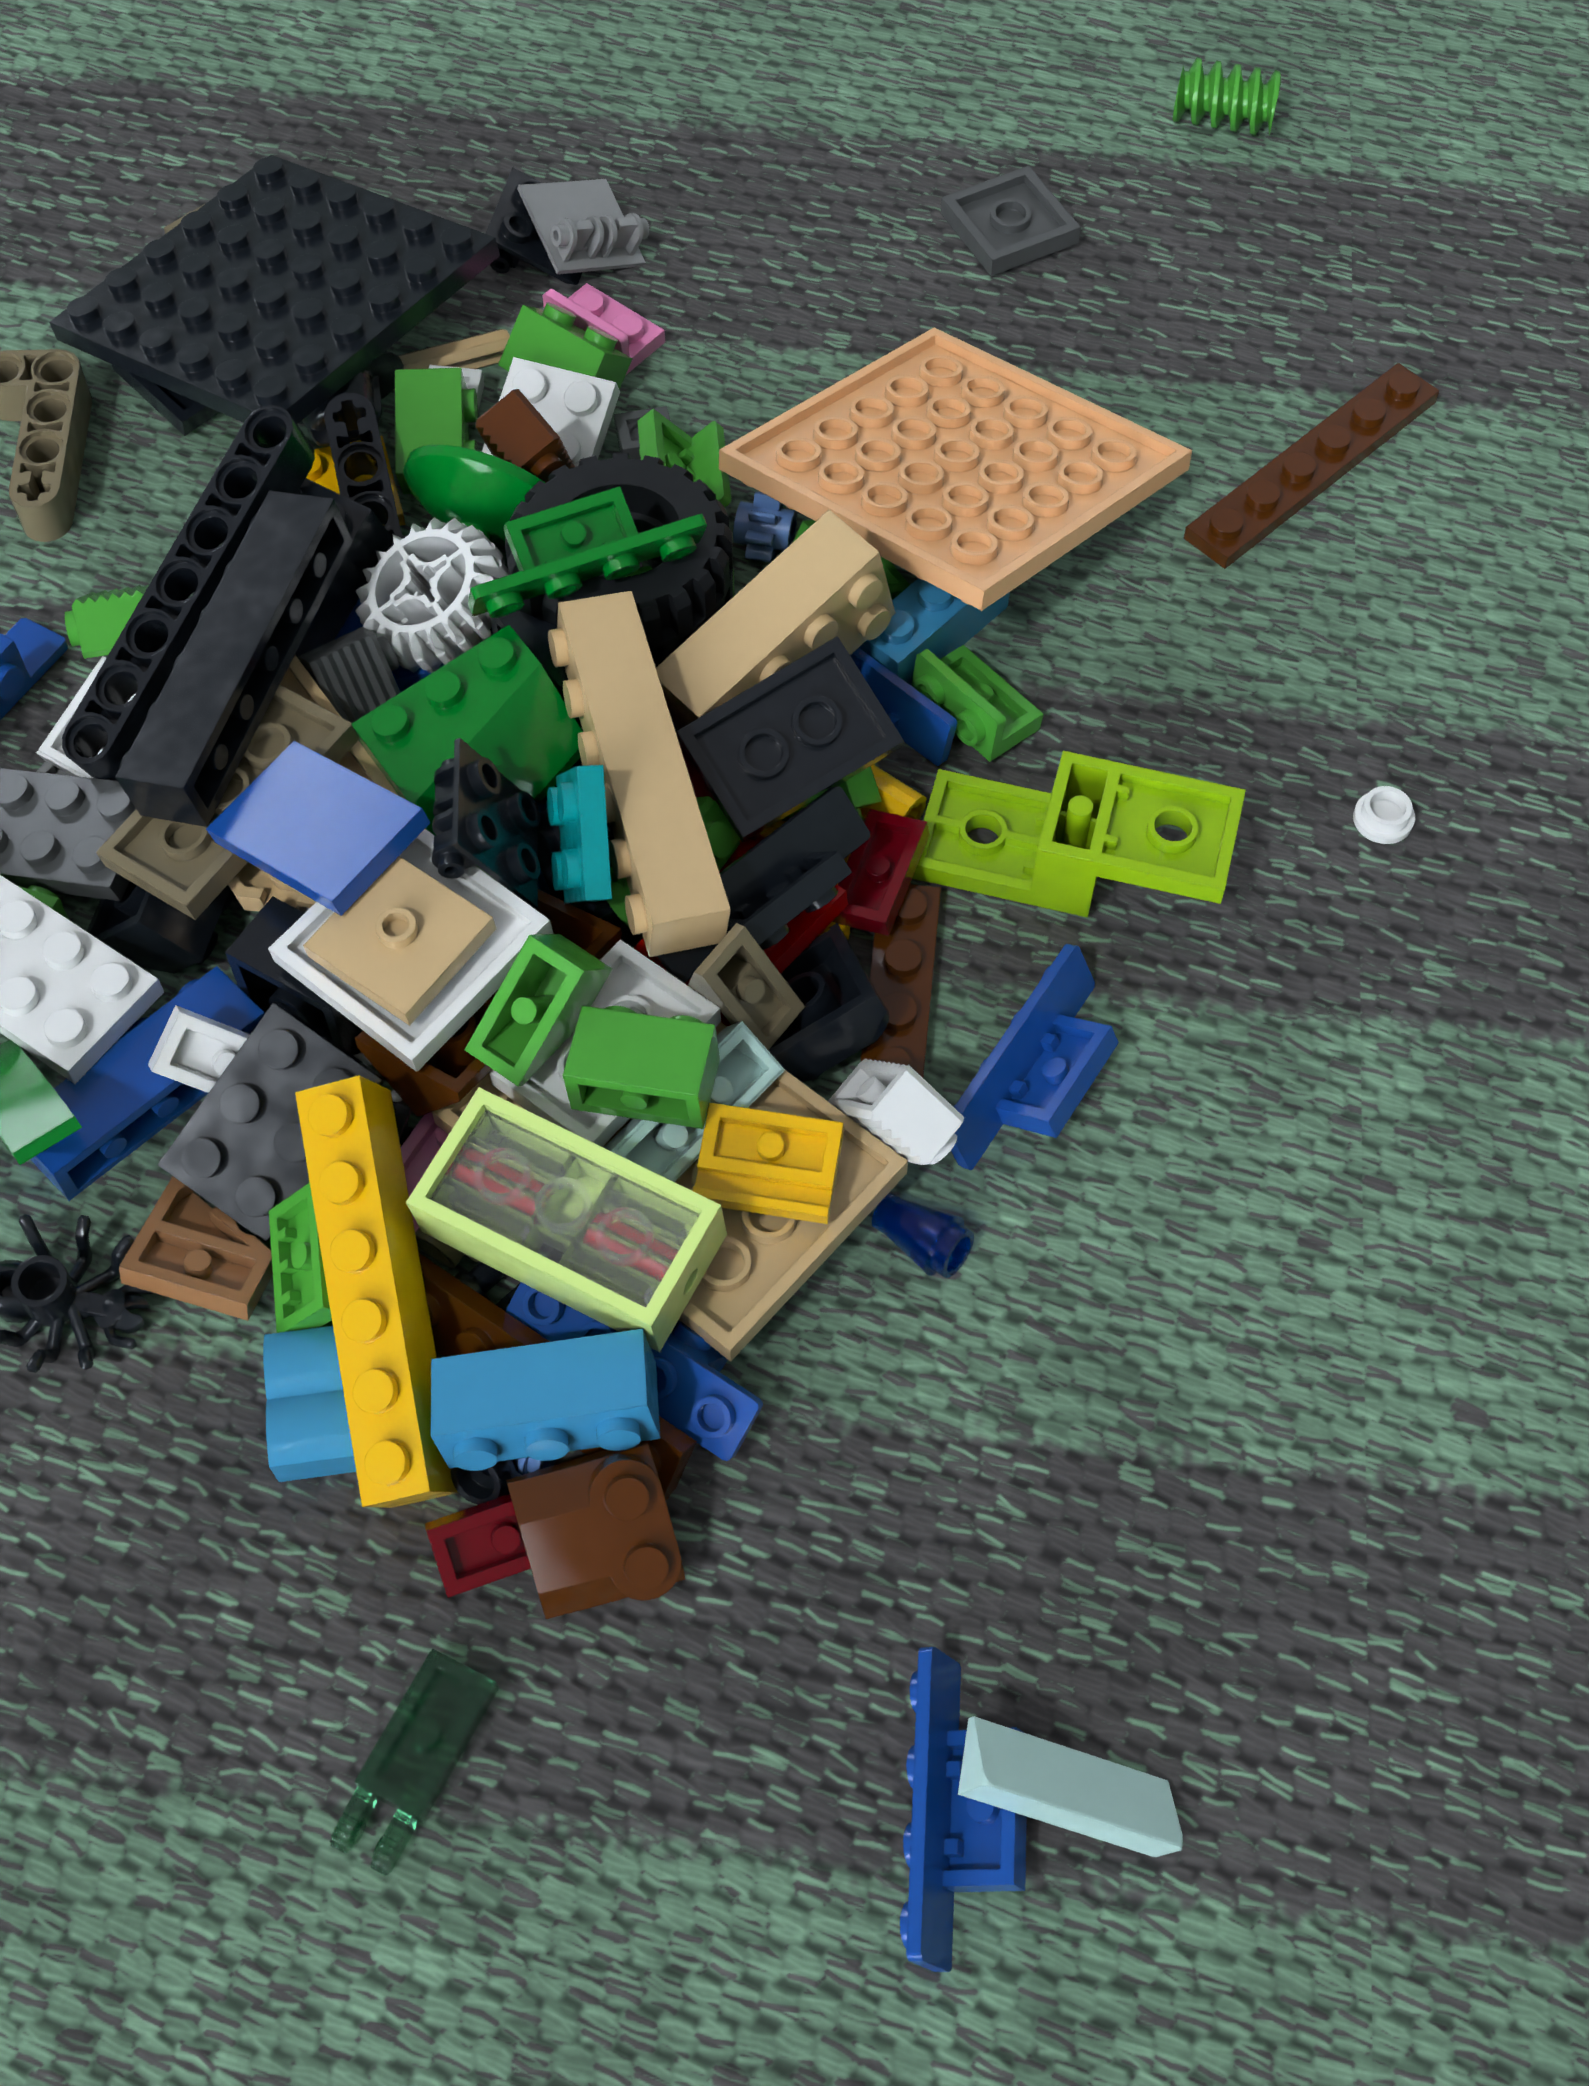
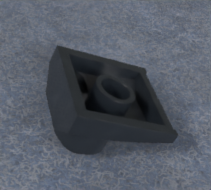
M838 923L829 927L830 930L818 936L781 973L805 1007L768 1051L787 1072L802 1083L817 1078L826 1070L875 1043L885 1031L889 1022L888 1009L877 994Z

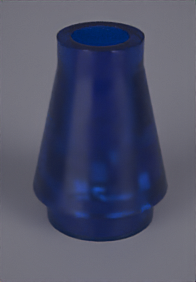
M889 1193L876 1207L872 1217V1227L884 1233L929 1276H933L936 1273L945 1278L953 1276L962 1267L973 1246L974 1233L964 1227L962 1217L904 1200L894 1193Z

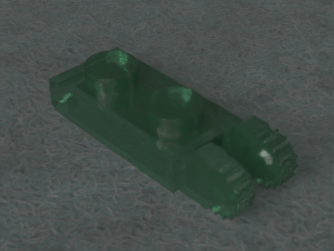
M432 1649L355 1779L354 1783L357 1789L344 1809L343 1815L338 1820L336 1827H334L330 1846L343 1853L351 1851L352 1847L361 1839L366 1823L375 1809L377 1800L397 1809V1812L384 1835L378 1841L370 1864L372 1869L388 1876L413 1835L418 1821L424 1823L499 1689L497 1682Z

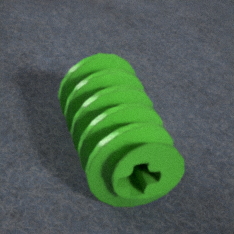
M1197 57L1189 71H1185L1183 65L1172 120L1179 122L1185 111L1190 109L1191 122L1193 125L1198 126L1206 112H1209L1211 127L1214 129L1219 127L1227 115L1229 116L1230 130L1232 132H1237L1244 119H1248L1251 135L1256 136L1263 123L1268 122L1270 136L1281 86L1280 71L1275 70L1267 84H1263L1261 68L1255 67L1248 80L1244 81L1241 64H1235L1226 78L1223 77L1221 61L1216 60L1209 73L1204 74L1202 58Z

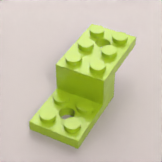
M1068 751L1062 752L1052 793L938 769L923 820L927 821L930 836L912 879L1087 918L1098 877L1221 904L1246 790ZM1163 825H1174L1181 828L1186 833L1187 838L1181 841H1169L1162 838L1155 829ZM976 828H986L993 831L998 836V839L994 842L983 844L973 841L968 837L967 833Z

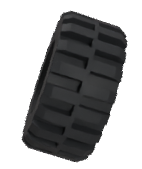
M612 453L613 459L597 460L595 455L580 459L579 466L571 469L564 465L551 472L548 476L549 481L546 484L539 481L527 492L525 502L521 501L517 505L510 521L619 486L638 533L702 513L707 523L706 530L700 542L696 544L697 549L690 555L671 562H663L661 556L652 558L661 564L644 573L616 580H606L604 576H597L582 581L583 586L570 595L549 599L545 593L523 600L525 605L519 609L521 612L557 625L558 602L632 591L656 668L733 598L732 531L729 528L728 514L724 506L716 499V494L700 479L693 482V475L688 470L676 464L671 468L666 467L660 458L645 455L643 460L630 459L629 453ZM506 538L505 550L510 575L519 572Z

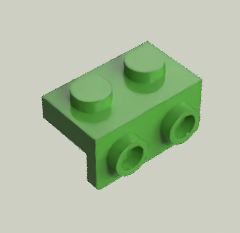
M654 408L637 421L641 460L647 455L660 458L664 462V466L669 468L676 464L693 475V482L699 479L716 494V499L724 508L730 504L729 475L719 470V449L725 447L724 429L721 425L712 421L693 437H690Z
M965 645L958 647L941 659L929 649H925L916 655L911 686L955 717L957 720L955 733L964 744L972 746L989 762L1040 730L1043 713Z

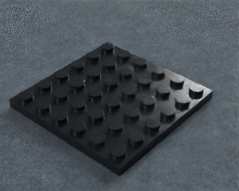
M270 155L257 161L250 171L233 184L221 188L217 196L197 211L185 215L181 223L160 239L148 243L140 254L124 266L111 271L103 282L87 294L71 301L67 309L49 323L58 341L243 423L258 408L275 405L288 411L298 424L496 260L500 254L496 238L491 235Z

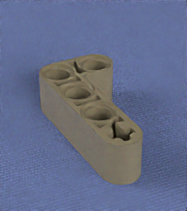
M68 350L0 351V419L5 421H21L9 485V496L26 535L40 542L54 541L63 537L73 524L92 407V396L80 361L74 353Z

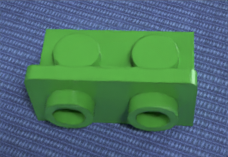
M309 1182L269 1210L277 1333L333 1326Z

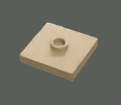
M398 856L342 916L334 912L303 946L309 958L410 1026L496 930V926L492 916Z

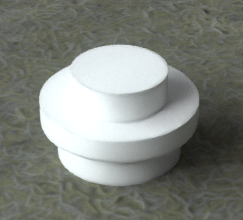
M1380 786L1372 789L1358 800L1353 812V821L1357 830L1367 839L1380 844H1394L1404 840L1410 834L1415 822V813L1410 798L1403 791L1390 786Z

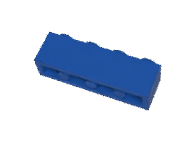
M218 966L214 967L200 979H194L185 984L179 990L176 997L152 1015L137 1020L126 1031L125 1035L76 1084L65 1079L54 1088L82 1128L30 1160L68 1201L208 1094L202 1090L151 1072L148 1066L175 1005L248 1034L252 1033L264 1016V1011Z

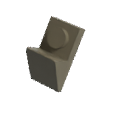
M738 923L731 928L695 970L688 984L690 988L717 1005L731 1025L743 1021L767 1050L772 1047L805 1007L746 927Z

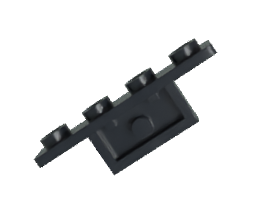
M841 787L829 788L720 872L731 909L727 933L736 923L743 925L761 949L765 950L778 943L789 933L790 928L787 923L805 910L806 913L816 911L835 898L838 894L835 885L852 873L844 858L870 838L869 829ZM718 944L658 955L657 957L670 974L685 983L692 978L695 970Z

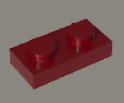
M869 809L864 823L870 831V838L850 854L847 865L852 873L838 883V886L846 890L848 905L832 922L889 936L930 834L927 821Z
M510 1494L425 1523L429 1542L448 1598L531 1569Z

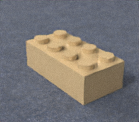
M831 510L823 514L656 667L669 712L677 729L685 727L836 636L839 637L849 655H851L866 640H873L882 634L890 623L891 617L895 614V609L880 552Z

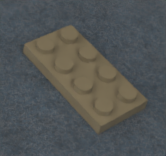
M279 685L209 825L293 741L338 763L359 740L351 722ZM137 809L96 851L105 867L194 920L201 915L248 863L216 844L207 832V827L141 816Z

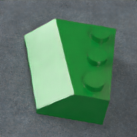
M507 625L351 723L364 749L398 795L423 809L430 821V824L425 829L434 836H436L432 829L434 819L433 804L435 802L434 773L441 767L444 760L454 758V741L461 738L482 757L492 761L499 772L520 790L528 792L534 800H543L547 796L548 788L556 786V776L570 770L579 760L578 733L583 732L575 718H569L565 702L542 664L510 625Z

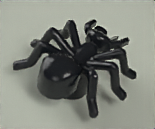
M27 1214L20 1216L19 1223L37 1256L31 1257L24 1262L19 1260H4L0 1262V1317L6 1322L11 1323L28 1322L17 1332L0 1330V1344L12 1347L23 1346L42 1326H50L46 1348L38 1349L26 1365L29 1372L36 1373L44 1362L53 1363L57 1360L61 1348L64 1323L69 1319L79 1346L77 1354L79 1365L82 1369L87 1370L92 1368L96 1353L83 1319L85 1320L92 1316L100 1328L104 1330L106 1338L111 1345L134 1349L137 1346V1342L133 1338L116 1335L115 1330L130 1334L137 1332L144 1326L142 1317L132 1314L128 1310L148 1309L150 1305L143 1297L131 1294L153 1293L129 1285H124L119 1289H112L103 1295L93 1292L120 1278L119 1266L133 1244L134 1239L130 1235H125L113 1249L111 1266L103 1273L78 1286V1283L92 1262V1251L89 1242L91 1220L89 1216L81 1215L78 1218L75 1231L78 1250L77 1260L69 1273L64 1265L52 1256L32 1217Z

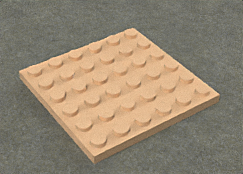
M934 327L719 449V470L814 521H817L828 510H831L878 550L882 558L914 574L917 578L927 581L957 597L963 603L983 611L1188 471L1192 450Z

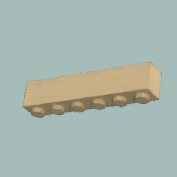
M632 591L558 602L557 629L548 631L551 658L555 667H565L568 680L563 681L566 710L570 719L579 717L583 732L578 733V747L582 765H603L607 823H610L614 839L609 840V854L616 879L626 877L631 895L625 896V910L631 933L633 935L642 933L649 957L719 944L727 934L731 909Z

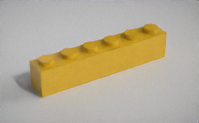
M358 1075L295 1092L362 1507L392 1508L456 1494L458 1491L451 1479V1468H448L431 1438V1359L437 1357L413 1217L406 1204L409 1194L391 1090Z

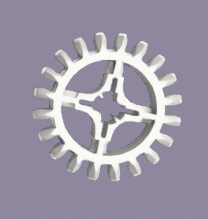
M434 517L426 530L413 523L407 537L400 538L393 535L394 545L387 552L376 551L379 562L375 567L363 570L368 583L356 590L362 604L355 612L360 617L363 628L374 632L377 638L385 636L396 654L399 665L404 669L410 670L412 673H415L420 667L433 673L439 669L442 663L444 665L476 646L482 639L485 640L492 635L490 631L492 627L491 617L488 612L477 616H472L468 606L470 589L476 585L509 575V570L505 566L506 562L502 559L503 555L493 542H490L482 531L477 530L473 525L467 527L456 518L446 524Z

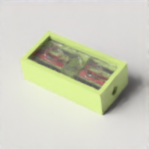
M478 1087L406 1201L408 1208L423 1233L618 1332L643 1329L650 1348L658 1352L663 1348L727 1236L721 1204Z

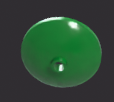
M425 445L418 447L410 452L403 469L405 480L413 496L433 518L435 517L446 524L456 518L467 527L473 525L477 530L482 531L498 549H505L506 536L503 531L505 522L510 521L517 505L521 501L525 502L527 492L536 483L542 481L530 472L508 461L484 452L452 445Z

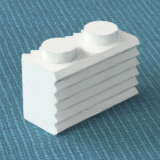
M866 1058L857 1065L828 1100L829 1103L908 1162L918 1165H933L942 1160L954 1147L957 1141L955 1132L964 1121V1116L909 1064L905 1066L904 1064L900 1065L894 1062L891 1064L890 1062L886 1063L880 1060L877 1062L876 1060L873 1061Z

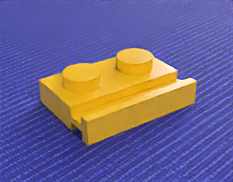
M709 1102L697 1164L696 1182L692 1191L721 1204V1207L725 1209L828 1224L844 1124L843 1122Z

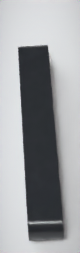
M275 405L260 407L253 411L244 421L65 728L62 737V748L66 756L91 777L117 781L115 776L120 769L122 758L132 747L147 719L150 706L156 702L173 670L176 658L183 652L198 624L202 610L208 605L224 575L226 565L233 559L245 537L252 517L259 511L269 491L297 494L311 470L315 460L314 448L289 412L282 407ZM105 746L102 752L98 754L101 748Z

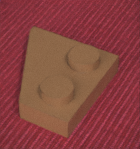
M173 1176L119 1266L122 1284L247 1321L251 1317L273 1275L271 1250L254 1235L241 1231L234 1219L217 1207L212 1209L192 1189Z

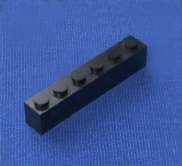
M269 491L259 511L252 517L245 537L233 559L226 565L224 575L208 605L202 610L196 628L183 652L176 658L167 682L156 702L150 706L147 719L132 747L122 758L120 769L115 776L141 816L208 827L353 542L333 498Z

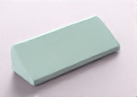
M743 1021L727 1026L717 1035L720 1062L710 1103L748 1108L785 1071ZM632 1119L603 1148L675 1182L699 1158L704 1128Z
M975 1716L968 1718L958 1795L1152 1857H1159L1182 1850L1183 1835L1168 1780Z

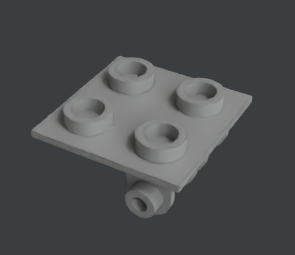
M606 179L518 185L517 190L556 274L631 268L646 263L639 245L649 235V224L645 218H640L636 213H629L624 217Z

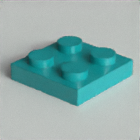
M603 765L576 766L557 775V787H549L547 792L549 823L551 826H559L561 852L552 853V881L555 891H564V904L612 899Z

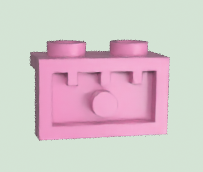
M588 283L569 298L554 289H549L542 295L544 308L547 302L560 306L576 315L574 325L586 331L587 327L591 326L616 338L618 341L615 349L632 358L626 375L665 343L664 329Z

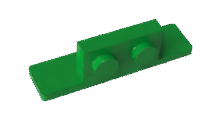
M619 486L505 522L503 531L519 572L472 587L468 599L472 616H477L488 612L491 618L503 617L521 609L525 605L523 600L546 593L549 599L561 598L578 591L583 586L582 581L603 574L606 580H616L634 573L640 568V562L661 556L663 562H671L686 557L697 549L696 544L700 542L706 530L707 523L702 513L638 533Z

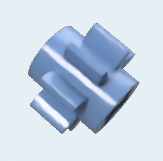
M760 491L755 492L753 503L741 501L738 505L733 529V541L737 544L747 545L745 558L771 563L772 559H775L777 551L783 552L792 544L796 532L797 511L784 509V504Z

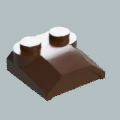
M641 1441L635 1447L627 1450H602L506 1480L545 1619L628 1597L640 1601L656 1599L667 1593L676 1582L685 1580L680 1551L647 1441Z

